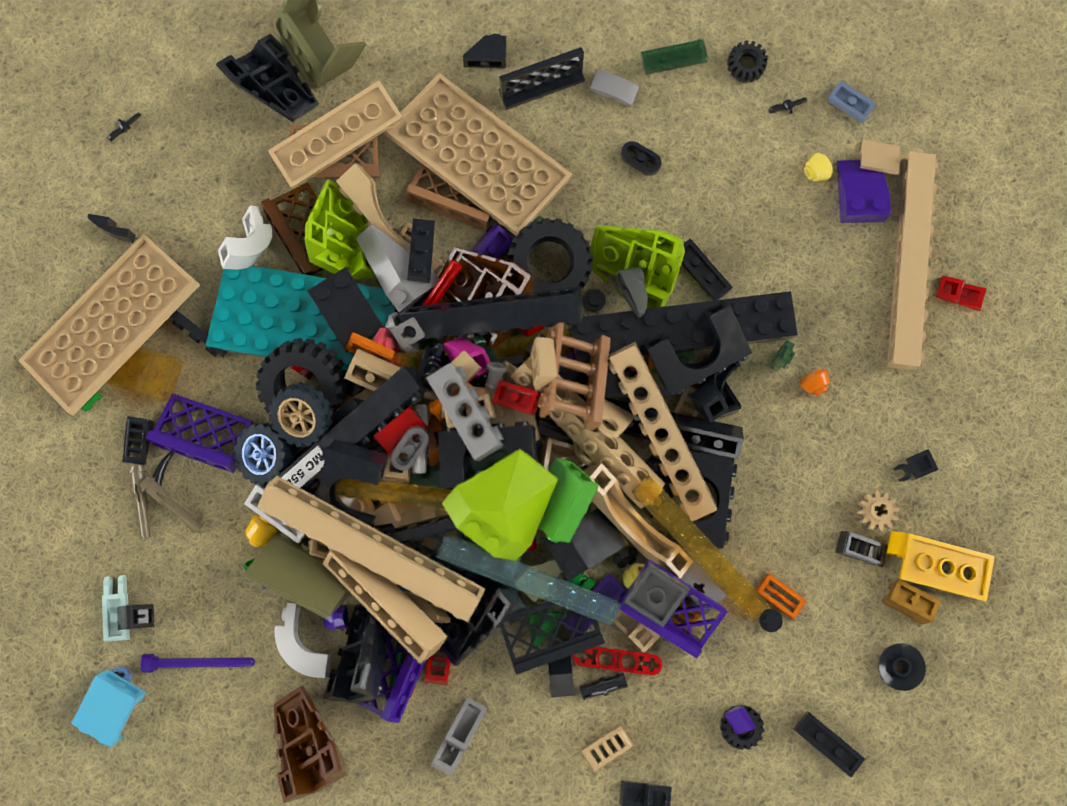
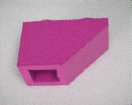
M463 337L443 344L451 363L465 350L481 367L466 383H471L488 374L489 370L486 367L491 361L484 348Z

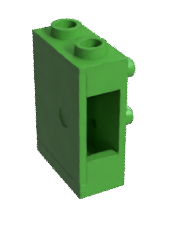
M555 458L549 472L557 477L558 480L538 528L546 533V537L552 542H570L580 521L587 512L588 506L599 485L572 461Z

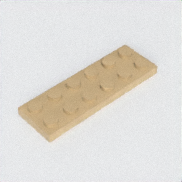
M378 80L277 144L268 152L290 187L295 189L403 120V117Z

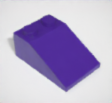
M838 160L837 175L841 223L885 222L891 215L890 193L884 172L860 168L861 160Z

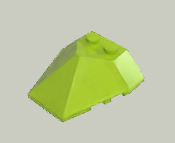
M328 179L305 225V245L309 261L333 274L346 267L353 279L377 278L356 239L367 229L366 222L368 219L364 214L360 215L353 208L354 202L350 197L347 199L339 191L340 186Z
M596 225L590 246V253L593 255L592 271L607 283L610 279L599 269L616 276L617 271L640 267L644 274V284L647 290L648 301L646 309L664 307L674 290L685 254L683 240L663 230ZM618 289L617 292L623 296L620 289Z
M519 449L496 462L494 466L477 473L466 482L458 484L442 504L456 528L496 558L517 561L532 544L558 478Z

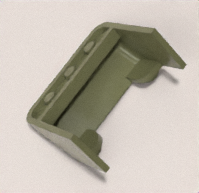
M284 0L274 18V30L310 86H322L354 66L366 46L364 41L337 44L335 48L318 23L322 14V5L319 0Z

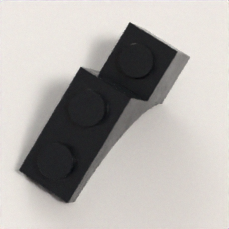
M734 362L727 366L723 372L714 373L706 377V380L700 383L701 387L689 395L696 411L710 423L729 411L722 395V390L728 377L741 366L740 362Z

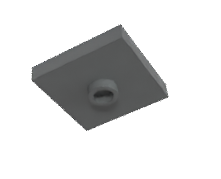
M649 562L624 598V603L664 627L689 592V587Z

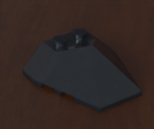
M271 33L259 39L251 52L238 59L230 55L216 64L219 70L238 89L291 122L296 121L319 105L307 83L303 82L302 84L297 75L299 70L296 65L292 66L289 61V53Z
M470 551L474 568L456 573L485 588L480 601L468 622L456 618L452 613L445 610L450 617V623H435L447 636L440 649L454 666H458L503 624L514 605L518 590L494 563ZM458 553L453 562L461 565L465 564L466 560L462 554Z
M360 603L355 606L345 633L348 635L346 646L343 649L339 648L337 655L341 656L337 670L331 669L323 699L358 704L376 699L381 692L382 683L380 681L387 659L382 624Z

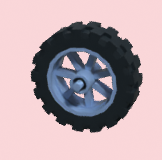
M260 423L250 425V428L243 429L242 435H239L236 439L238 441L237 445L234 446V451H236L234 460L238 464L236 467L239 472L243 473V478L249 479L253 484H268L275 476H279L291 463H294L292 453L294 452V446L288 444L286 439H281L278 436L277 430L274 431L272 428L273 424ZM260 438H261V446L257 443ZM267 440L271 443V445L268 446V447H267ZM263 463L265 464L267 470L261 468Z

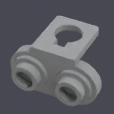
M394 312L388 316L386 328L398 341L399 349L403 353L413 354L417 352L419 345L416 341L422 339L425 334L416 319L412 317L401 323L399 313ZM406 326H412L416 330L415 337H404L403 332Z

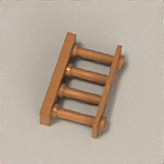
M559 323L553 329H550L547 338L554 340L557 377L559 366L586 373L589 377L588 385L585 386L556 377L543 386V393L538 402V406L541 408L540 417L544 418L556 409L581 416L584 420L583 429L592 431L602 424L611 338L602 335L592 344L564 336V323ZM561 345L588 352L591 356L590 364L561 357ZM556 387L584 395L586 406L581 407L556 400Z

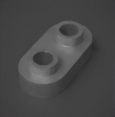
M412 426L406 431L392 452L391 462L394 467L399 470H407L413 466L428 444L429 435L425 428ZM414 434H419L421 436V439L416 441L412 438V436ZM401 453H406L408 455V458L401 459L399 455Z

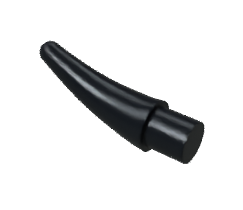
M171 451L161 460L153 474V477L156 478L155 481L160 486L162 485V480H164L166 467L173 456Z

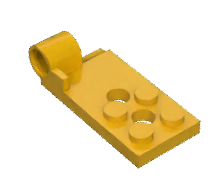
M891 531L886 554L891 556L897 555L896 557L903 558L899 579L987 602L995 556L914 534ZM945 561L950 565V571L947 574L942 570V564ZM966 567L971 570V577L968 580L963 575Z

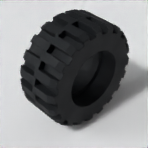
M542 218V221L537 222L535 220L527 227H523L518 235L514 237L507 258L508 262L516 263L533 275L529 267V256L537 245L543 242H555L566 249L570 257V268L567 275L554 283L542 282L533 275V292L579 286L582 289L586 285L593 267L591 266L593 255L590 253L588 240L586 241L583 237L584 234L580 230L577 231L570 222L566 224L562 222V219L558 218L555 220Z
M296 338L291 342L286 341L263 360L261 368L257 371L256 377L259 380L256 382V390L260 391L258 395L260 403L264 402L266 405L264 410L267 413L271 412L269 405L273 403L271 401L272 398L279 391L287 387L285 370L290 366H300L310 370L317 377L321 386V392L324 394L323 397L325 400L328 399L330 403L328 405L329 409H332V412L335 413L346 397L345 393L348 390V383L345 382L346 379L344 378L347 371L342 370V367L345 365L342 359L337 360L335 357L337 353L333 349L327 350L325 348L327 344L323 342L315 344L314 339L307 338L303 342L302 338ZM292 400L297 406H299V401ZM288 407L289 412H294L290 407ZM307 422L308 427L312 428L313 424Z

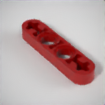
M598 646L585 650L587 654H593V649L598 650L595 656L596 664H591L592 659L585 658L584 662H580V658L576 657V654L572 655L574 662L584 667L644 675H656L662 669L661 659L651 653ZM607 651L612 655V661L608 665H603L599 661V656L602 652ZM625 655H632L635 658L633 667L625 668L623 666L622 659ZM638 656H643L642 661L649 662L650 658H654V662L658 663V667H654L653 671H649V667L641 665L642 670H637L639 666Z

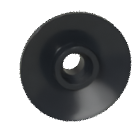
M897 643L887 647L882 652L879 658L878 669L882 680L889 687L899 691H909L919 686L923 681L926 673V664L922 654L915 647L909 644ZM898 662H901L904 666L902 671L896 669Z

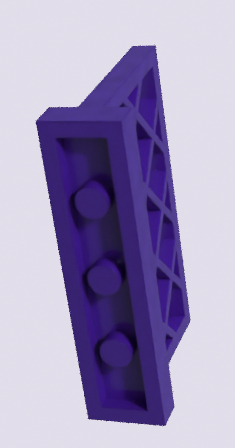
M172 393L154 430H149L146 439L152 445L234 474L237 468L234 460L236 451H233L232 455L225 454L222 446L231 442L237 445L236 439L239 435H242V432L234 435L231 426L242 423L246 425L245 428H250L249 426L253 425L254 422ZM175 401L182 402L185 410L174 414L172 408ZM198 409L203 410L205 417L194 421L191 412ZM188 414L191 423L179 428L176 419ZM218 416L224 417L226 424L214 428L211 419ZM173 421L175 430L168 433L161 431L164 424ZM208 421L211 430L199 435L196 426ZM193 427L196 437L189 440L183 439L181 432ZM228 428L231 437L219 442L216 433ZM213 435L216 444L209 447L203 446L201 439Z
M650 559L626 593L622 594L618 602L619 610L695 658H698L702 652V647L728 613L727 608ZM649 562L688 586L689 592L686 596L694 595L699 599L700 605L686 607L685 600L683 599V608L676 609L672 614L684 613L686 623L677 625L672 622L670 617L665 626L662 627L624 603V598ZM714 608L720 613L716 618L706 620L704 609ZM701 610L703 620L689 622L687 612ZM704 625L705 633L701 639L692 634L690 627Z
M382 625L384 641L389 652L387 653V658H390L393 667L386 672L383 670L381 677L383 691L377 696L379 698L385 695L386 705L383 710L379 709L376 699L361 702L358 705L379 715L385 721L400 723L425 661L420 664L403 646L393 650L391 639L395 637L392 634L389 635L388 630ZM404 651L406 658L404 663L398 666L395 655ZM394 673L396 678L395 684L388 688L386 676Z

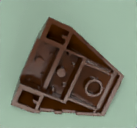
M457 247L453 248L438 277L439 279L441 278L452 260H456L462 265L461 270L442 297L445 303L533 292V275L516 263ZM515 328L504 333L499 332V330L491 331L485 335L469 333L468 337L476 345L484 348L486 353H491L513 333Z
M299 686L274 703L275 734H280L281 749H276L277 757H281V772H278V782L283 802L288 803L319 792L347 776L341 751L304 686Z

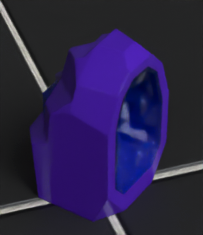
M346 604L341 605L329 619L323 617L324 626L328 630L348 628L349 619Z

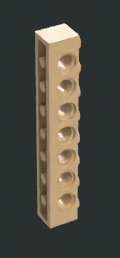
M634 342L611 353L609 357L611 361L608 362L610 370L613 374H618L621 380L618 382V385L623 395L628 394L631 400L628 403L634 416L638 414L641 420L639 426L643 435L650 437L652 441L649 444L654 456L659 455L662 461L659 464L664 476L669 475L672 481L669 484L674 496L679 495L682 501L679 505L684 516L689 515L691 521H695L717 511L716 503L636 343ZM628 366H633L637 369V374L629 377L624 373V369ZM638 387H644L648 393L644 397H638L634 391ZM648 408H655L658 414L655 417H648L645 415V411ZM663 428L668 431V434L660 438L656 436L655 432ZM669 449L678 451L677 456L673 458L667 457L665 453ZM684 469L688 472V475L680 478L676 476V472ZM693 489L696 490L698 494L697 496L690 498L686 496V492L688 490Z
M530 356L511 377L519 386L535 390L532 359ZM543 387L535 391L543 393ZM556 387V400L581 407L586 406V402L577 393ZM556 409L548 414L596 464L602 463L617 479L619 487L640 509L658 496L665 483L620 437H608L597 427L592 431L583 429L584 420L581 416ZM602 420L603 425L607 429L613 431L609 427V425L604 420Z

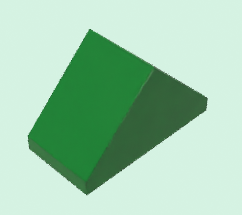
M563 612L548 613V615L560 620ZM531 613L530 625L538 628L543 615ZM546 617L541 630L550 634L556 628L558 622ZM531 628V640H532V638H533V636H534V634H535V632H536V630H534V629H532V628ZM539 632L533 645L538 647L548 636Z

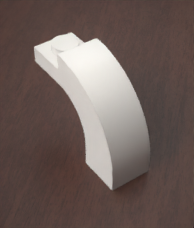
M250 205L242 218L247 238L226 237L218 249L222 269H244L254 265L271 242L272 227L270 224H263V217L258 206Z
M287 603V607H284L282 611V621H285L284 625L275 626V641L280 655L291 668L303 675L316 678L329 677L331 653L314 652L302 644L298 636L300 605L297 603Z

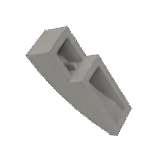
M468 697L466 698L430 766L450 777L452 776L487 710L486 707Z

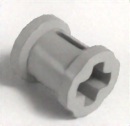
M495 362L488 363L486 367L489 370L488 382L485 383V387L488 390L496 391L499 380L504 381L507 365Z

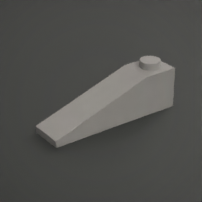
M373 224L356 238L382 289L398 312H402L407 307H413L433 290L439 281V278L432 269L430 283L408 281L410 251L395 243L393 238Z

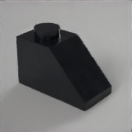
M497 33L482 37L463 54L464 68H506L507 38Z

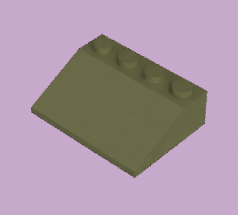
M282 531L276 533L269 540L243 575L253 582L326 619H329L351 595L349 590L323 565L324 558L310 555L308 541L301 540L300 543H297Z

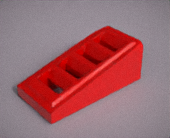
M431 655L427 660L424 682L448 685L450 660L447 657ZM432 661L443 662L446 665L445 667L434 666ZM431 671L444 672V677L430 674Z

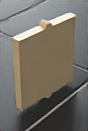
M862 140L859 153L861 157L860 168L899 174L900 162L902 160L900 158V146Z

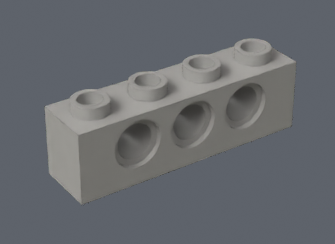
M449 363L428 376L427 380L474 460L481 461L503 447L500 441L503 439V436L496 426L493 428L490 424L489 419L491 416L484 406L480 407L476 399L479 398V395L473 386L469 387L464 380L467 378V375L462 367ZM454 385H459V394L452 397V387ZM466 405H471V414L464 417L462 413L463 408ZM478 425H483V435L476 437L474 434L475 428Z

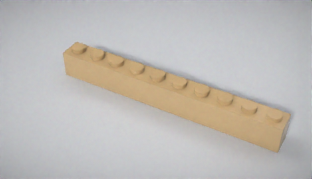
M910 151L904 158L887 365L889 368L914 371L924 361L922 344L926 338V331L923 330V325L927 319L925 301H927L929 296V288H926V284L931 272V268L928 266V259L932 254V246L929 244L934 231V226L931 225V217H933L935 212V204L932 203L937 189V184L934 183V176H936L938 171L936 154Z
M275 476L267 484L257 506L267 515L285 522L287 526L296 528L311 539L320 541L327 545L329 549L342 553L351 561L366 566L370 571L388 578L392 583L401 585L410 590L414 595L421 596L430 601L434 606L447 610L456 618L468 622L485 588L278 476Z

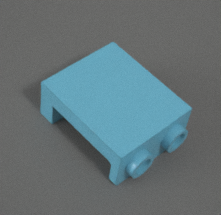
M106 669L97 674L93 679L71 724L77 727L80 732L89 734L97 739L100 744L111 748L121 741L123 737L121 732L135 705L143 700L146 692Z

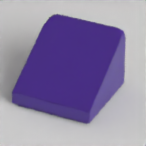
M737 705L725 713V717L737 734L755 729L754 722L743 706Z

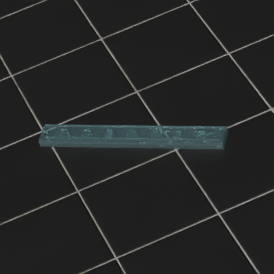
M448 534L445 535L437 554V558L611 626L621 606V603L517 561L496 558L485 549Z

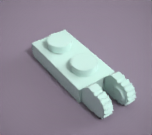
M125 575L118 577V594H113L112 577H104V595H102L103 641L130 640V629L118 630L117 607L129 605L127 577Z

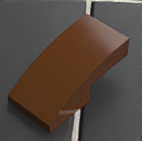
M434 414L429 419L427 429L429 435L427 444L429 466L439 465L438 432L442 431V428Z

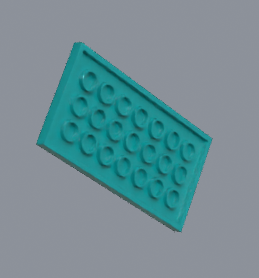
M253 265L244 269L223 270L206 341L208 348H218L225 351L266 358L274 349L286 341L291 342L293 339L302 338L304 342L307 338L315 340V344L320 342L327 344L325 348L329 351L333 349L337 353L335 355L337 360L342 359L345 364L342 367L343 371H348L355 355L350 351L346 353L307 290L327 278ZM357 284L383 327L386 328L388 316L396 312L397 309L382 288Z

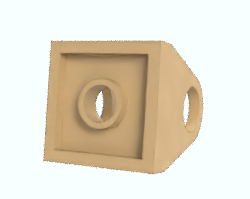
M604 399L602 420H605L613 431L607 429L603 423L597 428L608 437H620L633 421L634 415ZM573 441L577 457L587 465H596L592 459L582 453L581 448Z

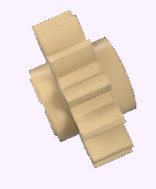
M874 491L872 496L870 494L864 495L866 501L858 502V505L863 507V510H859L856 513L864 516L860 523H869L868 530H872L876 526L877 531L880 532L884 530V527L887 529L892 528L890 521H898V517L893 514L898 512L900 508H893L892 504L896 502V499L888 500V492L883 493L880 497L879 491ZM876 507H880L879 511H882L881 515H876Z

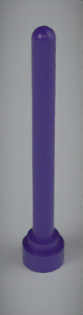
M143 654L140 668L142 673H152L154 670H158V668L252 667L255 664V660L251 657L159 658L154 654Z

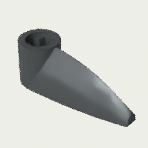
M636 267L617 271V284L621 293L638 318L642 317L648 301L642 269Z

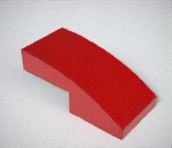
M947 276L941 277L936 294L937 298L981 311L987 288L965 284V280Z

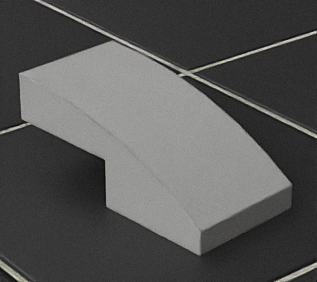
M598 69L589 90L608 99L611 97L623 105L631 106L639 86L622 77Z

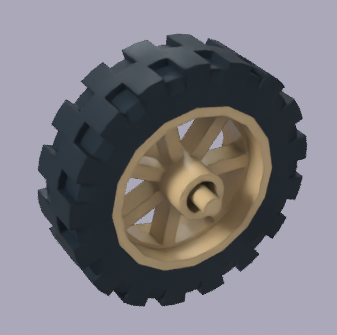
M294 383L279 391L272 398L271 401L273 403L269 405V410L271 411L269 419L273 423L272 428L274 431L277 430L279 433L278 436L281 439H286L288 444H296V446L302 447L316 443L330 430L329 427L332 425L333 420L331 416L333 412L332 409H329L328 405L330 403L328 399L325 400L324 394L320 390H315V387L312 385L306 386L305 383H298L297 385ZM292 400L299 401V406H297ZM288 407H290L294 412H289ZM307 422L313 424L311 429L308 428Z

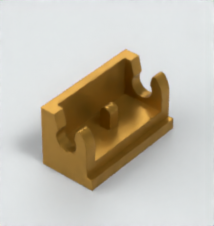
M900 579L890 584L888 588L890 592L884 596L881 603L922 625L933 622L941 602L940 600Z

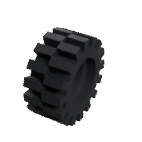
M748 40L744 41L743 45L739 42L737 47L734 46L730 52L727 65H729L728 71H731L732 77H737V81L743 79V83H747L748 80H750V83L754 82L765 71L768 55H765V48L761 50L762 45L754 46L755 41H752L751 45L748 44ZM743 56H750L754 59L755 66L753 68H745L740 64L739 59Z
M743 706L754 722L755 729L749 731L745 736H738L725 717V713L728 712L725 711L723 718L721 717L720 730L726 742L739 750H749L752 746L756 747L758 745L757 742L763 738L762 733L765 732L763 728L764 722L761 720L760 714L748 706Z

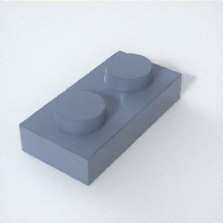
M842 81L838 83L827 99L828 102L862 124L877 104Z

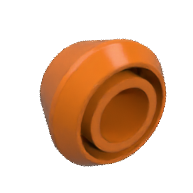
M823 368L808 374L800 380V387L810 395L814 393L815 396L828 391L827 386L830 385L828 371Z

